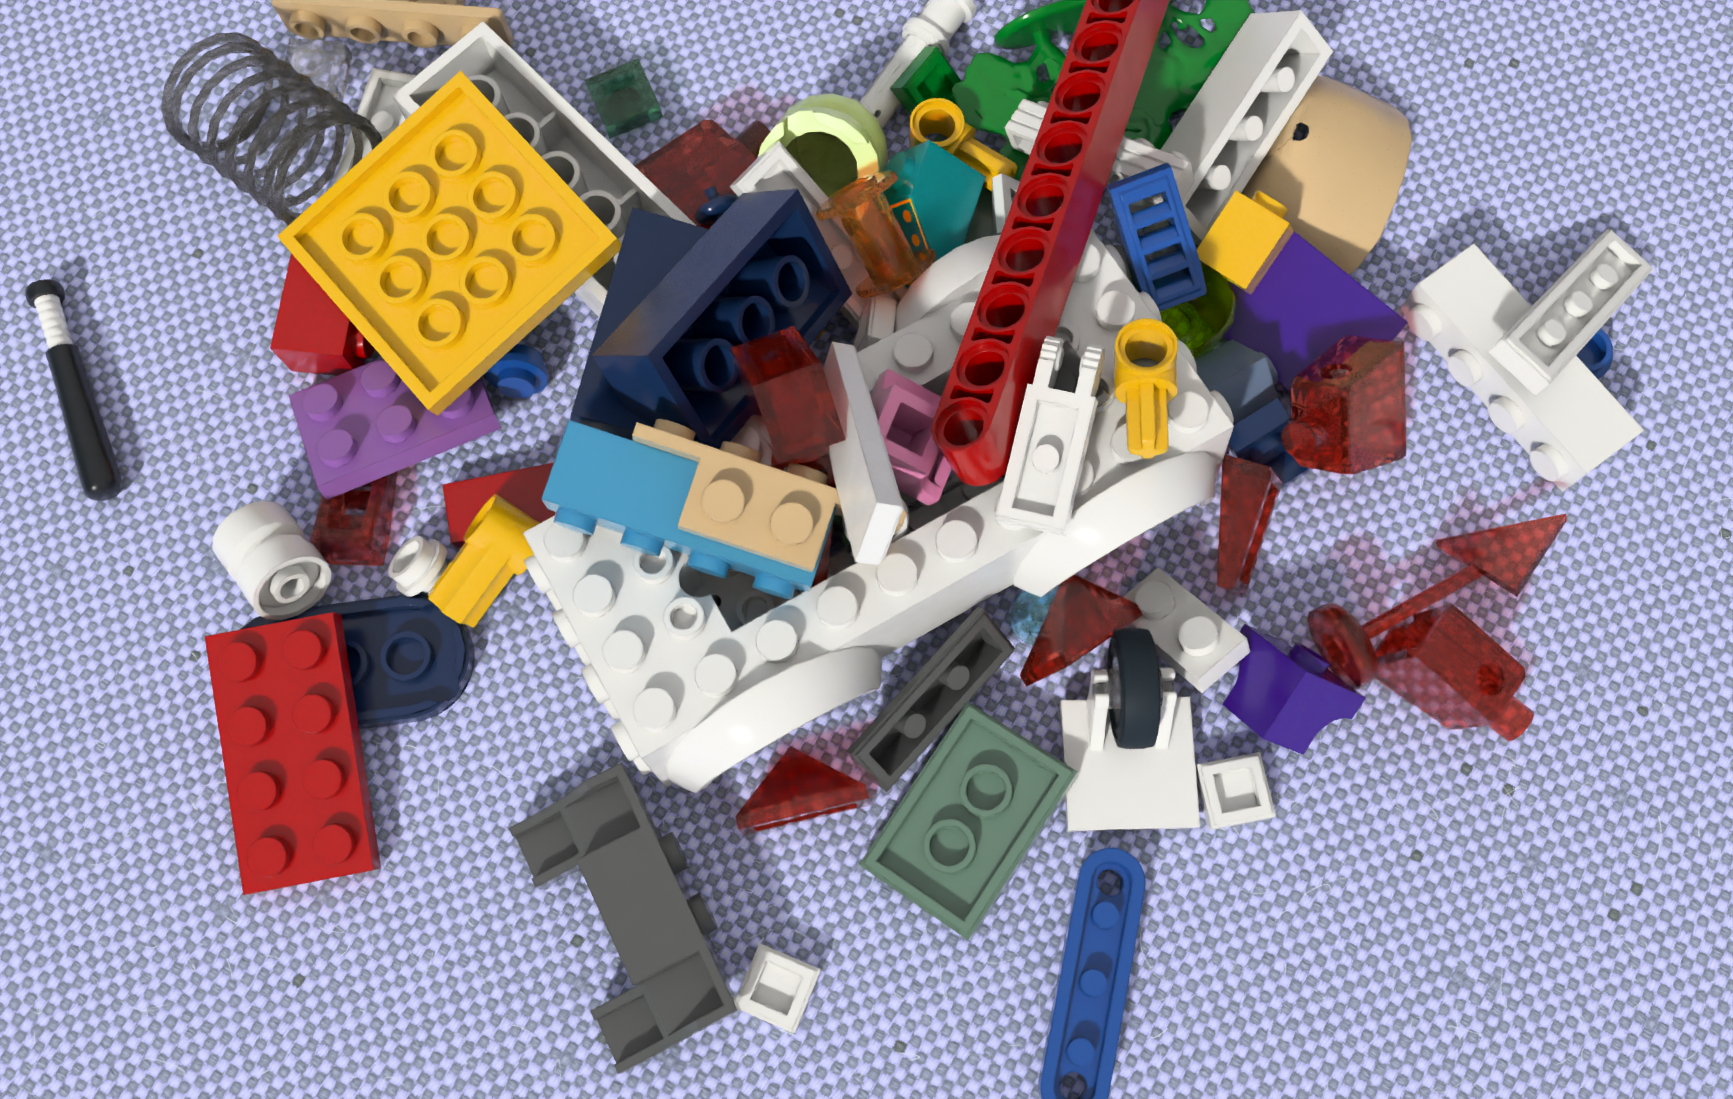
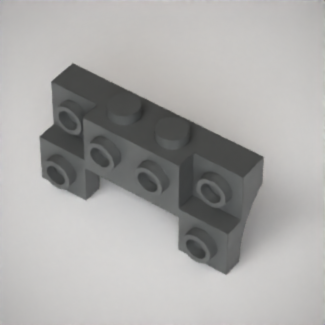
M622 762L585 780L557 802L509 827L512 837L517 839L533 875L531 879L535 888L542 889L581 870L632 985H637L590 1011L593 1019L598 1021L616 1062L614 1066L618 1074L632 1069L741 1010L713 951L715 947L708 935L718 929L714 916L701 892L692 897L690 896L680 875V872L689 868L683 850L673 832L662 836L660 830L655 827L629 769Z

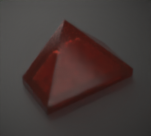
M1073 575L1062 582L1020 673V677L1026 687L1070 666L1112 637L1113 631L1123 629L1143 615L1138 605L1077 575Z
M790 746L735 817L738 830L746 836L870 806L865 784Z

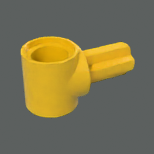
M931 98L915 107L910 117L909 149L928 141L925 136L939 133L945 135L948 139L934 143L986 176L983 187L992 191V178L1001 173L1013 179L1015 178L1018 169L1016 163L974 139L976 129L964 122L962 111L956 104L943 98Z
M1150 318L1137 319L1126 324L1116 337L1114 352L1115 396L1120 402L1126 404L1127 449L1130 454L1140 455L1142 459H1151L1154 455L1166 453L1169 447L1167 402L1177 395V337L1168 325ZM1148 358L1158 362V364L1151 367H1141L1135 365L1132 361Z

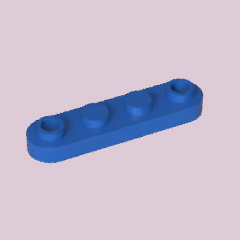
M1104 848L1092 853L1082 862L1077 872L1038 1080V1090L1041 1099H1066L1060 1091V1082L1066 1074L1071 1072L1078 1073L1084 1081L1083 1093L1076 1099H1108L1146 886L1142 866L1134 856L1122 849ZM1110 871L1119 878L1120 889L1115 896H1107L1099 890L1097 879L1101 872Z

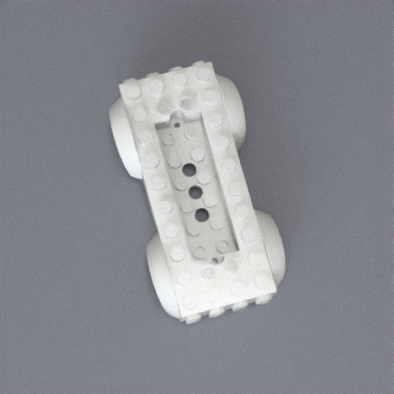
M1091 228L1054 336L1062 338L1063 343L1068 341L1080 358L1086 352L1088 344L1105 347L1104 364L1099 383L1110 396V399L1096 409L1066 536L999 522L996 519V512L1004 483L1002 477L985 486H971L963 483L956 476V483L953 489L947 494L942 495L938 502L930 506L899 491L909 512L908 530L904 537L889 545L884 561L882 560L880 565L855 562L850 541L845 535L844 547L838 554L828 558H820L810 590L805 592L794 590L792 599H785L753 588L754 576L730 568L726 578L716 577L692 569L686 565L689 555L663 547L660 557L635 551L620 544L623 536L622 533L598 525L594 534L588 535L554 523L555 516L523 532L534 555L524 559L525 565L541 593H546L556 612L552 613V616L570 648H575L585 667L581 668V672L599 704L603 703L614 721L620 718V721L610 726L627 759L634 761L643 777L653 772L666 788L675 784L678 787L698 793L710 786V783L722 773L786 734L844 703L879 689L882 671L881 658L1013 584L1015 587L1042 597L1093 562L1149 529L1197 504H1200V509L1214 500L1215 478L1218 476L1234 428V418L1225 398L1216 390L1210 392L1197 375L1195 359L1188 347L1180 340H1177V395L1167 402L1169 447L1166 453L1154 455L1151 459H1142L1140 455L1130 454L1127 449L1126 404L1120 402L1115 396V340L1119 331L1126 324L1134 320L1143 318L1156 319L1161 322L1162 320L1159 309L1151 296L1144 291L1138 293L1127 278L1125 263L1113 245L1107 244L1104 246ZM1000 235L985 236L956 247L932 263L910 285L896 307L893 334L858 352L870 395L879 375L885 370L890 369L942 397ZM1148 358L1132 361V363L1141 367H1151L1158 364V362ZM820 372L761 404L731 442L758 451L762 454L760 463L783 471H787L790 463L818 470L828 476L826 485L836 488L814 400L822 373ZM835 514L831 525L838 527L844 533L842 516Z

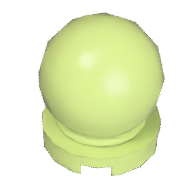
M832 93L808 96L788 108L762 142L758 157L772 143L780 141L850 224L853 225L857 223L871 206L877 188L882 183V175L888 163L886 137L877 118L857 99Z

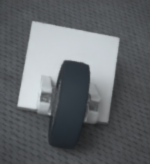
M1131 628L1113 631L1109 642L1107 669L1091 671V683L1087 700L1060 701L1063 762L1078 771L1079 775L1065 796L1067 832L1200 827L1190 697H1177L1176 691H1174L1173 680L1175 678V671L1173 667H1158L1155 644L1150 631L1147 629Z

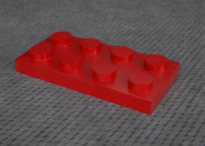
M331 612L205 636L243 895L381 868L341 614Z

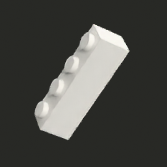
M1302 10L1250 14L1161 148L1162 151L1167 153L1170 151L1180 152L1191 162L1195 182L1182 201L1195 245L1201 244L1236 190L1240 193L1243 191L1333 53L1332 49ZM1140 200L1130 204L1129 208L1133 213L1155 204ZM1168 219L1147 226L1146 228L1150 232H1152L1154 230L1168 226Z
M1472 244L1419 282L1400 310L1406 315L1408 325L1414 334L1424 341H1429L1446 360L1448 370L1453 378L1461 385L1469 387L1485 404L1493 423L1503 432L1511 434L1529 454L1530 462L1536 472L1544 479L1554 482L1564 492L1642 433L1644 429L1577 356L1570 361L1551 384L1535 396L1488 353L1489 349L1518 321L1531 305L1475 244Z

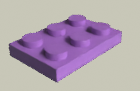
M383 358L288 395L316 487L326 500L502 428L482 376L437 416L423 405Z

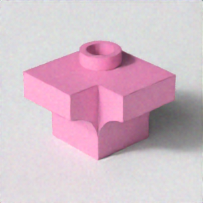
M887 369L879 375L870 396L898 490L930 506L939 501L952 470L934 442L931 433L933 418L941 396Z

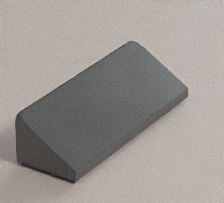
M978 606L846 750L863 775L885 792L889 791L1015 651L1014 646L983 608Z

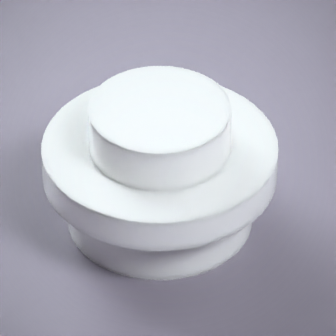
M415 536L408 540L395 554L388 570L389 577L396 581L397 590L407 597L415 596L420 592L428 593L447 568V563L445 562L447 549L435 539L427 541L421 536Z

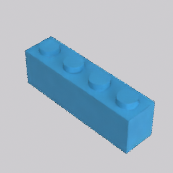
M571 420L568 421L541 498L548 510L556 512L554 523L588 535L594 534L597 525L622 533L621 545L652 556L660 557L663 547L689 555L686 564L688 567L716 577L726 578L730 568L754 576L753 588L777 597L792 599L794 590L801 592L810 590L837 508L834 507L814 571L811 573L678 529V522L699 462Z

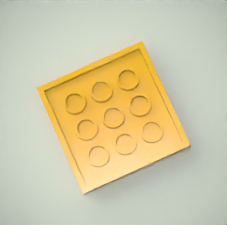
M461 70L277 235L280 241L423 405L437 416L620 251L622 245L617 237Z

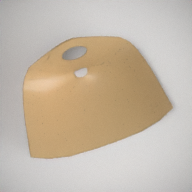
M1318 75L1241 194L1251 199L1258 190L1285 206L1289 211L1283 219L1290 223L1292 229L1347 274L1351 275L1361 265L1380 239L1396 203L1406 172L1412 143L1408 118L1387 102L1347 84ZM1304 123L1309 128L1307 137L1304 140H1293L1292 137L1297 128L1296 125Z

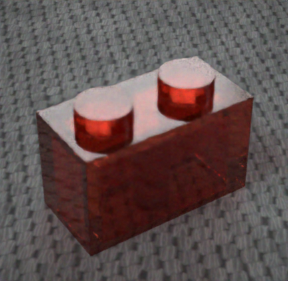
M794 326L730 348L755 422L778 464L787 461L806 463L816 460L829 451L830 445L846 440L822 364Z

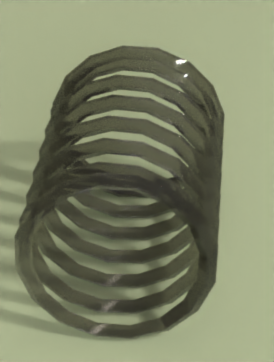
M239 32L216 33L195 43L176 61L164 84L161 111L166 129L173 138L186 150L195 152L203 163L213 166L222 177L230 179L240 191L249 193L258 205L267 207L278 220L284 221L287 226L302 214L292 212L289 208L296 207L317 194L333 176L343 154L345 125L351 127L355 144L353 164L350 169L362 160L365 143L363 133L369 139L372 150L382 142V136L370 120L354 113L348 104L334 99L328 90L315 85L310 77L297 72L291 64L278 59L273 51L262 47L257 40ZM217 44H224L215 49L207 51L198 60H196L189 68H187L174 90V87L184 67L191 60H193L200 52L206 49H209ZM250 53L254 55L246 56L225 65L203 85L192 104L187 133L183 129L180 109L183 94L194 75L210 61L227 54ZM247 67H262V72L243 79L223 97L210 119L207 139L204 142L201 141L198 128L201 109L213 88L232 73ZM274 80H278L280 86L273 88ZM264 82L263 93L242 111L229 136L222 140H216L220 121L230 104L248 88ZM291 94H297L298 100L290 103ZM281 96L280 109L261 125L248 147V152L242 156H235L237 145L244 142L259 126L270 101ZM315 107L316 115L307 118L308 109ZM299 111L297 126L280 140L267 165L261 169L254 170L256 157L263 154L279 136L287 116ZM330 126H335L334 152L325 171L310 188L295 197L285 198L284 189L300 180L313 165L324 142L326 129ZM316 134V138L305 160L291 175L286 177L287 171L297 152ZM225 152L224 158L220 157L219 153ZM245 164L243 172L239 171L237 166ZM276 169H277L276 181H275V183H273L274 176H275V172H276ZM264 177L263 185H258L256 180Z

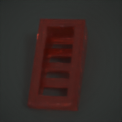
M1225 455L1221 477L1217 586L1231 595L1242 598L1243 595H1246L1283 482L1270 466Z
M398 471L363 485L372 486L371 491L350 490L329 500H326L322 495L310 541L327 563L382 566L384 564L390 538ZM346 510L366 511L365 515H345Z

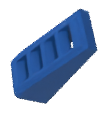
M1168 162L1106 185L1132 283L1137 292L1144 291L1148 293L1157 305L1159 312L1205 295L1207 288L1174 174ZM1161 193L1163 202L1131 213L1130 204ZM1168 219V226L1138 236L1137 230ZM1174 245L1175 251L1146 261L1145 255Z

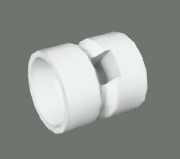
M258 501L240 507L230 513L219 524L213 536L212 549L231 578L237 582V585L256 613L268 620H284L297 616L316 604L324 596L330 585L331 570L327 562L315 546L306 541L302 529L287 509L276 502Z

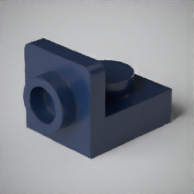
M1278 398L1234 424L1228 443L1229 450L1262 498H1268L1309 473L1315 467L1314 460L1308 452H1302L1294 459V448L1286 451L1283 446L1282 431L1286 425L1293 421Z

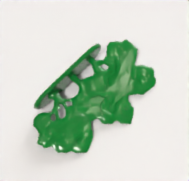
M1086 0L1057 1L1015 18L998 31L994 37V42L997 46L1006 50L1037 45L1028 62L1013 63L990 52L977 53L974 55L971 64L966 68L965 80L955 83L951 89L956 104L962 111L965 123L978 130L999 134L1006 138L1007 143L999 150V154L1016 163L1018 169L1015 180L1021 181L1030 155L1012 148L1005 131V126L1011 120L1012 115L1018 109L1023 99L1038 103V101L1049 103L1066 58L1065 54L1051 40L1075 33ZM1177 0L1169 1L1123 136L1133 140L1143 138L1149 141L1155 148L1161 150L1173 132L1168 121L1172 113L1180 109L1184 111L1188 109L1249 15L1255 13L1249 0H1206L1205 7L1200 14L1179 10L1170 4ZM1211 18L1215 22L1216 30L1210 32L1202 27L1200 20ZM1173 22H1177L1179 30L1186 29L1188 24L1204 38V44L1200 48H1192L1178 39L1171 25ZM1165 32L1171 43L1162 50L1158 46L1159 36ZM1043 63H1046L1050 78L1045 83L1039 81L1036 74L1037 67Z

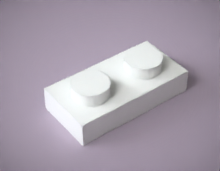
M1159 567L1111 606L1116 620L1126 629L1141 628L1149 630L1157 655L1201 693L1206 691L1250 653L1248 640L1243 634Z

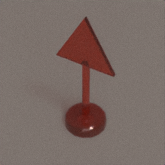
M1566 513L1436 540L1437 547L1463 562L1467 567L1363 625H1360L1347 609L1336 603H1327L1308 612L1307 621L1315 646L1321 656L1330 662L1329 668L1334 674L1354 689L1364 687L1374 680L1378 670L1377 657L1370 641L1371 638L1482 576H1485L1518 597L1566 523Z

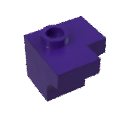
M1244 624L1240 633L1247 638L1250 653L1239 662L1237 681L1222 705L1262 739L1304 754L1315 736L1326 725L1342 718L1352 719L1366 697L1328 669L1330 662L1310 648L1298 642H1295L1293 647L1276 637Z

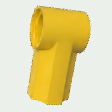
M494 494L491 496L468 527L463 539L465 544L428 592V599L446 616L459 624H466L474 628L513 574L519 576L527 569L524 559L534 555L523 532L540 523L499 495Z

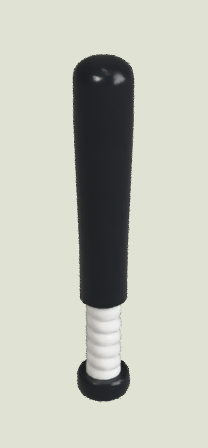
M50 279L32 282L25 289V297L27 303L32 308H36L37 313H39L38 316L41 321L42 330H44V337L47 339L46 343L49 349L45 354L56 388L83 492L91 500H110L120 494L123 489V482L79 347L73 345L65 315L63 314L61 303L65 300L64 288L58 281Z

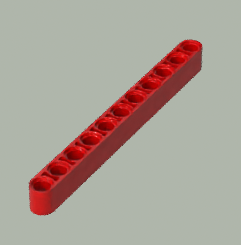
M1086 0L933 418L931 433L934 442L956 476L965 484L985 486L997 481L1007 471L1027 384L1033 385L1044 339L1046 336L1054 337L1170 0Z

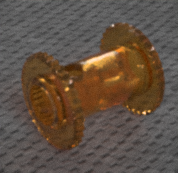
M891 170L869 174L847 184L833 193L828 200L818 207L816 212L818 220L822 221L839 216L869 275L857 285L858 287L855 290L858 296L862 298H872L905 286L926 271L936 259V253L932 248L913 252L883 192L898 180L896 173Z

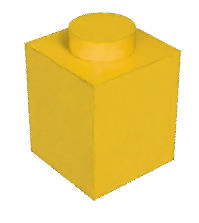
M1236 190L1197 248L1200 263L1252 295L1294 232L1290 223L1283 219L1289 210L1258 190L1251 199Z

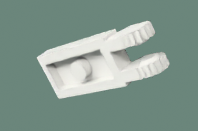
M1046 336L1042 344L1033 385L1027 384L996 512V519L1007 524L1066 536L1098 405L1095 395L1104 364L1105 347L1088 344L1086 352L1083 353L1081 358L1076 391L1072 393L1053 389L1058 371L1063 362V339Z

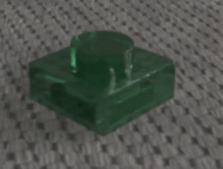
M639 59L585 79L588 92L609 139L663 118L659 102Z

